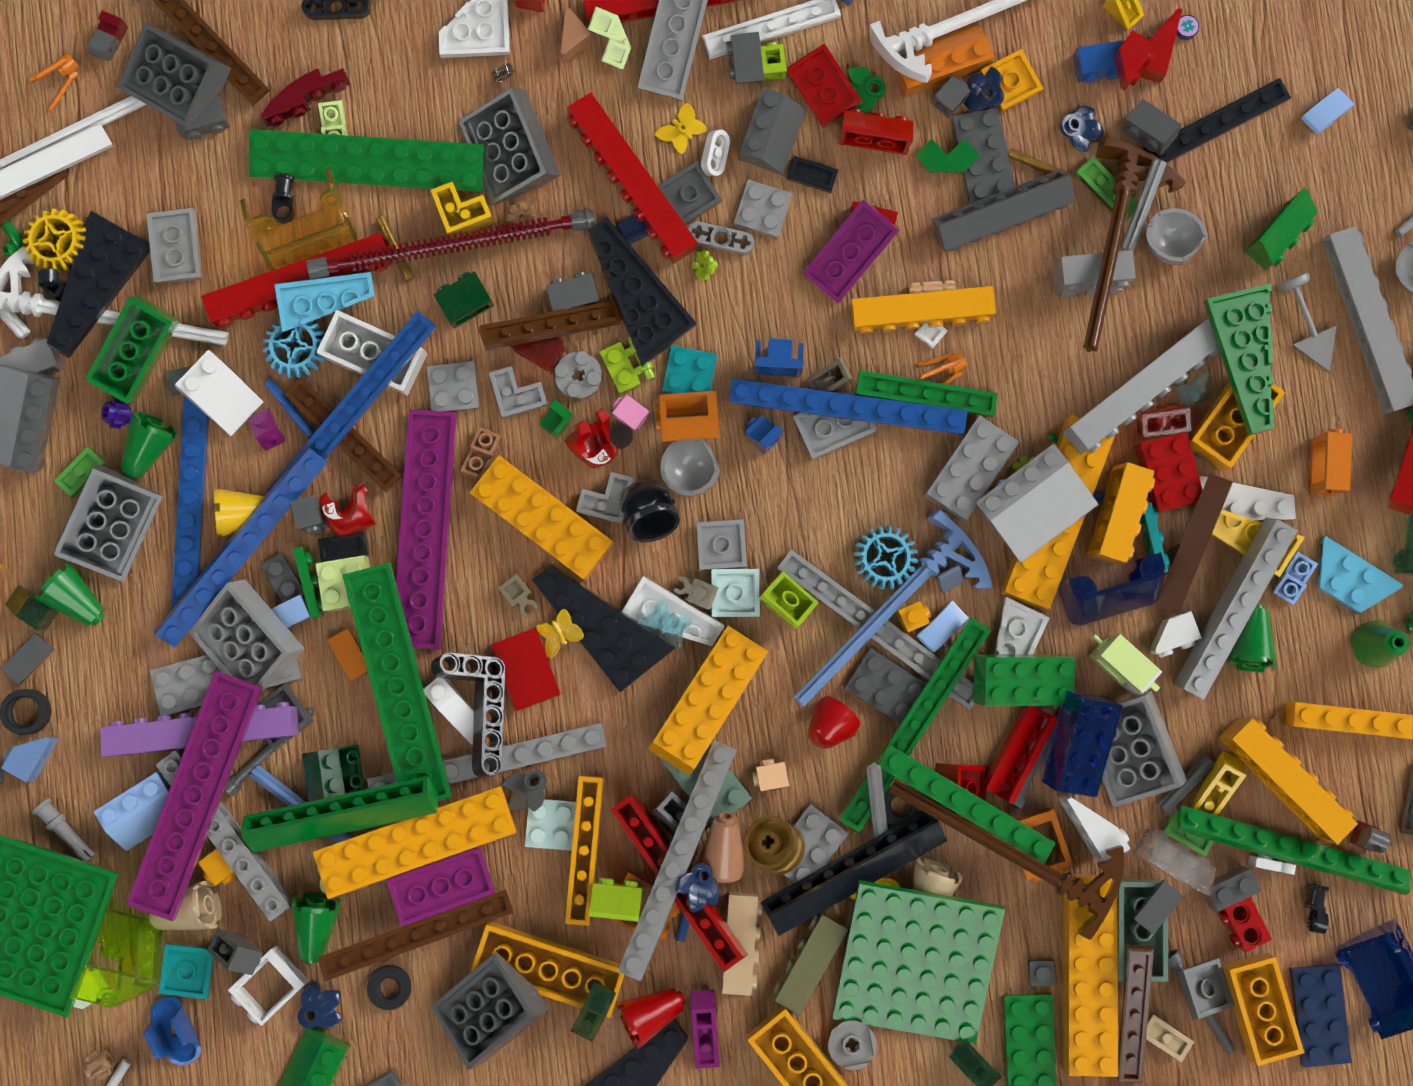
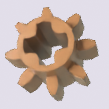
M97 1049L85 1057L87 1062L83 1064V1071L90 1080L97 1078L98 1082L113 1074L111 1068L115 1066V1062L108 1051L105 1050L101 1053Z

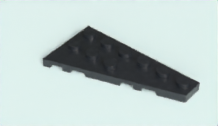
M90 211L85 226L86 231L82 235L85 236V240L80 241V244L84 247L77 250L78 255L75 256L47 340L48 347L67 358H70L150 253L149 243L93 211Z
M606 217L588 230V236L643 368L693 329L697 323Z
M553 565L547 567L532 580L558 614L562 609H566L571 616L572 624H576L582 629L584 637L580 642L619 692H622L676 649L675 646L667 643L658 637L657 634L649 631L636 620L609 602L604 601L594 592L586 589Z
M673 1019L642 1047L638 1049L636 1047L585 1086H657L688 1041V1037L676 1020Z

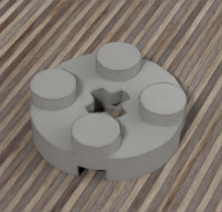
M584 351L567 354L559 361L555 368L556 384L559 390L567 397L580 400L587 399L594 395L600 387L602 379L601 367L593 356ZM574 371H584L585 374L582 376L584 380L580 382L578 379L573 380Z
M857 1020L840 1021L830 1030L827 1041L828 1051L831 1058L838 1065L847 1070H858L870 1063L869 1061L875 1055L877 1042L873 1031L865 1023ZM850 1038L859 1042V1045H856L853 1051L849 1047H845V1043L849 1042Z

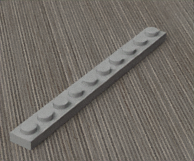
M792 549L777 567V570L781 573L784 571L803 589L857 629H860L876 612ZM888 620L871 637L872 640L927 680H929L941 662L940 658ZM962 675L949 696L967 710H971L975 704L973 703V683Z
M602 723L503 746L502 766L499 772L606 747ZM472 754L443 761L449 784L477 778L472 771ZM485 760L484 768L489 771V763ZM395 773L367 779L369 789L397 783Z
M715 740L713 741L618 972L642 981L678 894L676 892L677 882L688 870L737 749Z

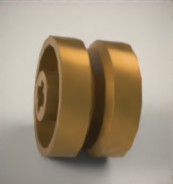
M765 816L757 819L749 826L745 834L744 849L746 856L752 864L772 874L783 875L793 871L801 863L805 854V841L802 833L796 826L777 816Z

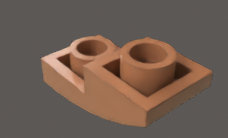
M479 427L470 445L467 458L460 470L461 474L479 481L491 465L501 435Z

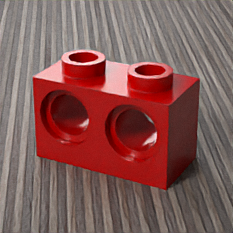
M1251 896L1218 913L1223 925L1228 926L1231 932L1229 938L1235 948L1249 952L1272 940ZM1239 906L1241 914L1238 918H1234L1233 910ZM1251 928L1252 936L1250 939L1245 940L1244 932Z

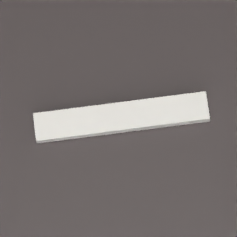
M812 0L702 35V40L710 60L727 54L726 41H730L731 35L759 32L761 44L839 19L841 13L836 0Z
M96 125L0 170V200L113 147L102 125Z

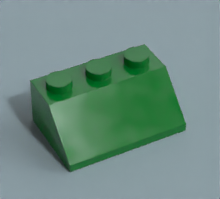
M1303 188L1288 200L1245 250V253L1265 270L1272 265L1276 267L1285 258L1283 252L1287 248L1291 250L1299 242L1300 238L1297 236L1301 231L1307 232L1315 223L1312 219L1318 211L1306 188Z
M305 1028L279 1086H333L351 1045L316 1028Z

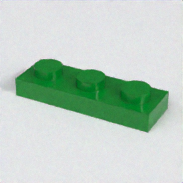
M302 546L294 548L293 553L310 617L312 619L322 618L324 616L321 597H318L316 589L319 588L318 577L316 574H312L310 566L314 565L312 554Z

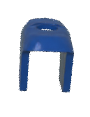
M174 996L164 997L157 1001L151 1008V1022L144 1031V1036L154 1058H168L178 1066L194 1062L201 1055V1046L182 1004ZM172 1025H173V1027H174V1029H175V1032H176V1034H177L178 1037H176V1036H174V1035L172 1034V1031H171Z

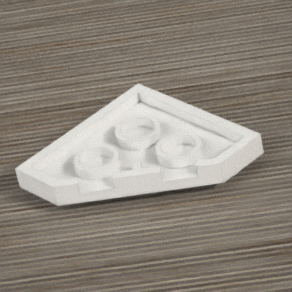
M471 0L469 3L467 2L455 14V18L439 31L440 57L510 55L508 0Z

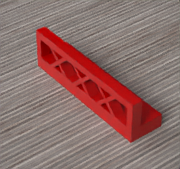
M1023 706L981 787L1014 804L1058 718L1041 711L1035 706ZM1045 718L1048 719L1044 728L1041 729V725L1043 724ZM1035 742L1033 749L1030 750L1032 743ZM1024 763L1022 770L1019 771L1021 764ZM1013 784V787L1009 795H1006L1010 785Z

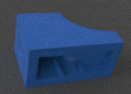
M762 415L758 419L753 417L745 426L747 429L745 436L764 455L781 439L783 430L778 425L772 424Z

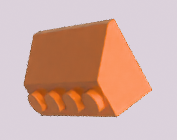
M973 23L934 38L932 45L929 47L922 45V50L916 51L913 49L914 56L924 54L925 65H932V74L927 83L909 78L894 68L893 71L905 98L944 84L952 76L958 79L980 71L991 65L995 56L987 36ZM900 54L901 57L906 59L905 54Z

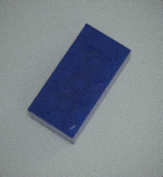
M1067 690L1041 782L1057 792L1097 797L1123 705L1108 697Z

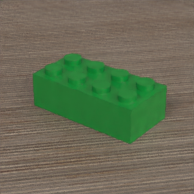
M139 295L129 297L85 380L126 404L135 402L180 319Z
M974 654L973 703L983 706L1074 705L1075 657L1063 654Z

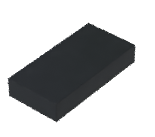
M794 156L787 180L831 193L839 169Z
M365 531L350 536L317 539L321 563L370 555Z

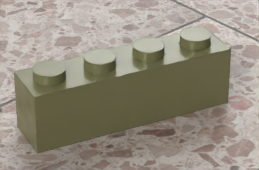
M822 912L819 916L815 915L808 925V928L811 929L806 938L802 937L796 947V950L799 951L795 959L790 958L784 969L787 974L783 981L780 979L777 981L772 991L775 993L774 1000L798 1015L802 1014L848 930L845 925Z

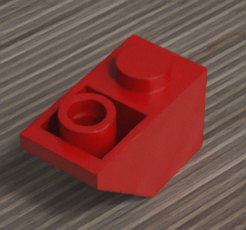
M1134 30L1130 32L1114 56L1120 88L1124 91L1129 84L1132 86L1136 84L1142 75L1138 72L1142 65L1147 67L1155 56L1151 52L1156 45Z

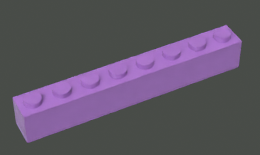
M289 702L274 703V708L265 709V705H256L243 742L299 736L297 707L289 706ZM194 713L179 714L180 719H171V716H158L154 722H147V718L133 719L132 724L124 725V721L109 722V727L100 728L102 757H117L185 749L197 717H194Z

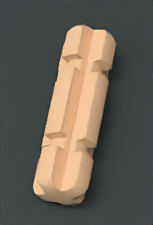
M948 280L944 283L942 281L923 282L922 284L917 282L909 285L910 294L956 289L955 281Z

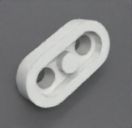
M724 130L711 131L707 136L701 160L702 170L707 176H718L724 171L730 146L729 135Z

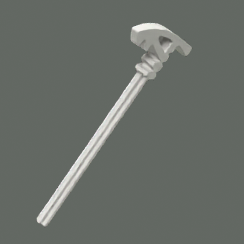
M993 0L932 26L922 23L919 25V28L912 27L909 29V32H900L899 36L885 37L881 23L877 21L869 26L871 43L881 57L896 71L909 78L927 83L932 74V65H925L924 54L914 56L913 49L916 51L922 50V45L929 47L932 45L934 38L1027 0ZM900 54H905L906 59L901 57Z
M130 96L0 159V170L96 125L101 124L104 126L147 104Z
M23 246L9 257L0 268V310L7 311L10 308V311L13 313H18L21 310L22 314L30 315L33 313L35 317H40L42 313L56 315L60 302L47 300L41 293H35L34 296L30 291L22 293L21 277H31L25 264H34V262L29 260L30 254L25 252L24 248L26 247ZM10 278L11 292H3ZM106 310L97 323L114 326L120 313ZM178 323L172 337L226 346L229 334L228 332Z

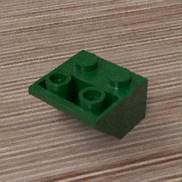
M475 271L463 273L457 278L458 281L451 285L447 283L440 286L436 290L437 293L433 294L453 329L494 306Z
M359 745L302 753L309 802L365 790Z

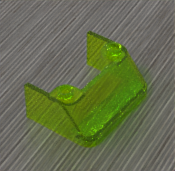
M107 908L96 943L101 944L100 950L107 959L119 960L118 971L85 963L70 998L111 1008L117 1007L156 988L161 978L163 930H157L150 924L147 918Z

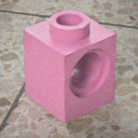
M627 394L623 399L621 397L618 398L612 407L614 410L612 413L613 417L634 433H637L650 416V412Z

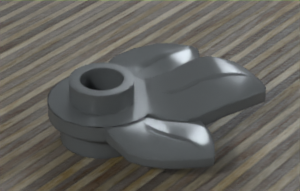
M538 770L530 771L527 774L517 772L503 782V786L513 792L509 802L510 810L518 811L528 806L535 812L543 805L545 799L543 790L547 785V778L544 773ZM535 780H539L536 786H532Z

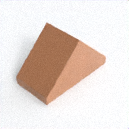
M565 8L561 45L563 62L569 61L592 42L591 33L570 8Z

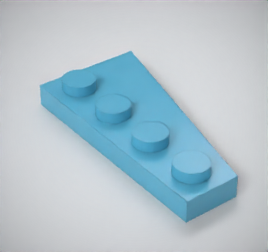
M371 272L274 284L282 332L375 296Z

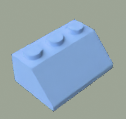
M156 772L95 810L94 814L105 832L125 851H128L153 835L171 785L161 772Z

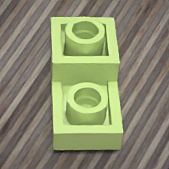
M343 100L318 103L322 134L347 135Z

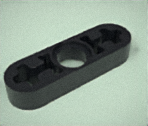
M303 0L301 4L302 11L310 20L363 19L371 11L368 0ZM334 2L342 3V9L337 13L330 11V6ZM358 2H362L363 6L361 7V11H357L356 6H358ZM323 3H325L326 12H324L322 9L324 8ZM312 4H316L318 7L314 9V12L308 9L312 7Z

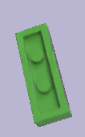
M1093 156L1075 175L1112 212L1116 198L1112 191L1115 178ZM1134 197L1130 198L1125 222L1133 215L1138 202Z

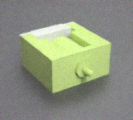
M1096 634L1092 637L1099 645L1088 657L1128 693L1143 694L1150 688L1156 692L1160 689L1154 681L1162 671L1121 634L1107 635L1103 641Z

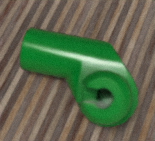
M9 221L1 227L9 238L8 242L2 247V251L6 256H12L21 248L23 237L13 223Z

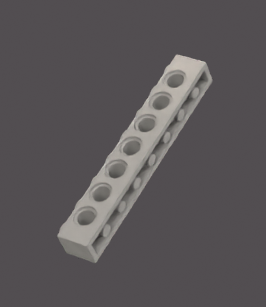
M184 749L175 750L156 764L170 785H172L185 751ZM220 800L207 836L271 922L291 908L292 897L259 851L252 852L240 836L241 827Z

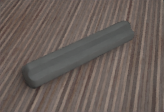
M1206 755L1202 756L1185 774L1187 781L1183 786L1170 790L1158 803V807L1164 813L1169 814L1211 770L1214 762Z

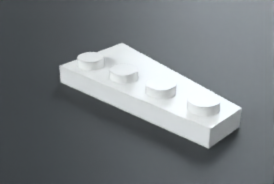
M1199 475L1202 488H1204L1208 477ZM1238 483L1232 484L1222 509L1255 521H1264L1266 517L1279 520L1296 519L1294 495Z
M645 576L640 580L622 611L639 624L683 636L684 638L709 646H713L725 626Z
M1005 597L994 654H1033L1050 618Z

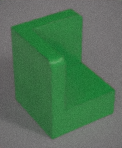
M555 399L549 406L551 410L540 422V426L558 439L574 420L575 416Z

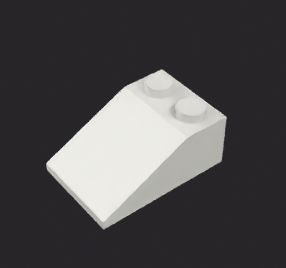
M209 350L175 384L179 392L230 436L263 403L230 368Z
M1065 795L1057 797L1095 860L1104 861L1110 859L1111 856L1105 852L1107 848L1122 845L1124 853L1131 849L1127 843L1130 841L1129 837L1122 828L1119 829L1072 797Z

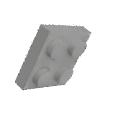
M748 179L734 226L778 239L792 193Z
M474 361L427 366L432 411L457 412L480 409Z
M744 519L696 522L699 570L747 567Z

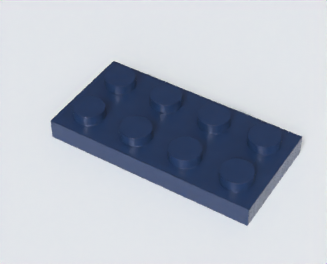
M1335 963L1289 968L1295 1022L1304 1049V1053L1299 1054L1300 1065L1305 1068L1352 1063L1340 965Z

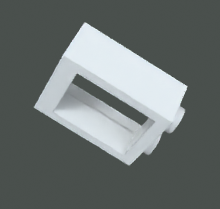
M276 945L261 958L253 975L244 974L228 991L231 993L230 997L238 1006L242 1005L248 1011L247 1016L253 1023H259L262 1026L310 980ZM270 962L293 988L266 1012L243 985L266 963Z

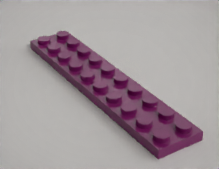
M409 410L396 584L413 648L441 649L457 425L456 412Z
M220 671L214 672L126 905L169 921H175L263 687Z

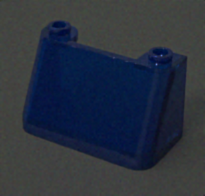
M1161 552L1136 559L1134 571L1127 574L1129 582L1097 591L1094 581L1087 576H1078L1061 581L1058 591L1069 622L1074 625H1084L1156 603L1160 595L1165 572V563Z
M1397 920L1387 921L1337 946L1335 956L1340 966L1351 969L1371 1009V1018L1368 1020L1373 1032H1378L1382 1040L1413 1030V951Z

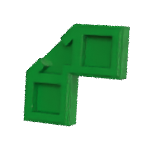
M933 139L927 142L915 154L916 158L930 173L963 174L981 158L966 139L959 143L948 155Z

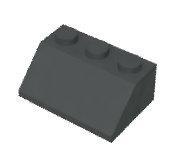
M763 87L740 150L739 160L783 175L806 110L787 95Z

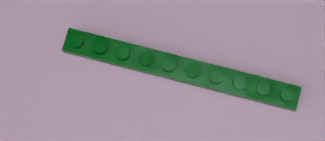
M969 617L875 763L878 764L888 745L910 756L991 630ZM881 769L883 791L885 794L895 777ZM867 775L838 818L857 832L861 831L871 815Z
M1181 806L1178 809L1177 831L1399 894L1407 895L1411 892L1410 870L1189 807Z

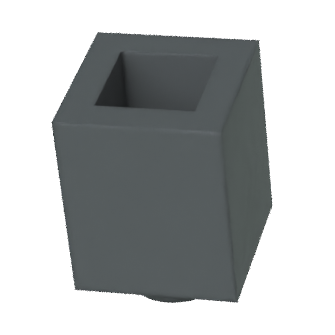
M952 76L934 96L931 104L950 118L967 99L971 90L968 89L965 81Z

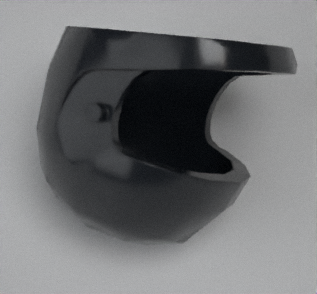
M650 479L636 480L627 487L623 496L621 510L626 519L624 524L626 525L628 535L634 541L644 543L661 540L672 534L679 525V512L674 505L676 502L671 498L668 490L657 481Z

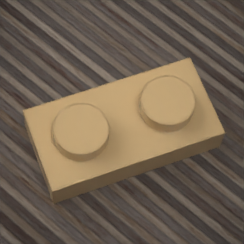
M1152 1013L1149 1015L1146 1039L1182 1063L1194 1041Z

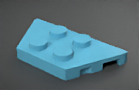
M1327 536L1321 538L1322 554L1321 558H1319L1318 568L1320 574L1317 579V588L1354 612L1362 613L1403 587L1402 583Z

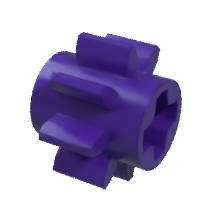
M113 398L112 402L108 401V403H105L101 412L105 423L109 424L110 428L121 429V425L125 426L128 424L132 415L131 407L116 398Z

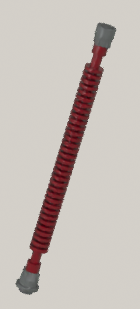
M584 207V210L570 212L569 215L561 216V219L548 221L547 217H543V222L541 218H537V223L535 219H531V224L529 220H525V226L523 221L519 222V227L517 222H514V228L509 223L507 224L508 229L503 224L501 225L502 230L499 229V226H495L496 231L493 230V227H489L490 232L487 231V228H483L484 233H481V229H477L478 234H475V230H471L472 235H469V231H465L466 236L464 237L463 232H459V238H457L456 233L453 234V239L448 234V240H445L443 235L441 236L442 241H439L437 236L435 237L436 242L429 238V243H427L426 239H423V244H421L420 240H417V245L414 244V241H410L411 246L408 245V242H404L405 247H402V243H398V249L396 244L392 245V250H390V245H387V251H384L382 246L380 247L381 252H378L377 247L374 248L375 253H372L371 249H368V254H366L365 250H362V255H360L359 251H355L356 256H354L353 252H349L350 257L336 260V257L306 260L310 279L330 276L329 273L339 272L338 269L352 267L353 271H357L356 266L359 267V270H363L362 265H365V269H369L368 264L370 263L371 267L375 268V262L380 267L381 261L386 266V260H389L391 265L393 264V259H395L396 264L399 263V258L402 259V262H406L405 257L408 258V261H412L411 256H414V260H418L417 255H420V259H424V253L426 258H429L430 252H432V257L436 256L435 251H438V256L442 255L441 250H444L446 255L448 254L447 249H450V253H454L453 248H456V252H460L459 247H462V251H466L465 246H468V250H472V245H474V249H478L479 243L480 247L484 248L485 242L486 246L490 247V241L495 246L496 240L501 245L502 239H504L506 244L508 243V238H510L512 243L514 242V237L516 241H520V236L522 240H526V235L528 239H532V234L534 238H538V233L540 237H544V232L546 236H550V231L556 229H563V231L570 229L573 231L590 230L592 225H596L593 211H589L588 207Z

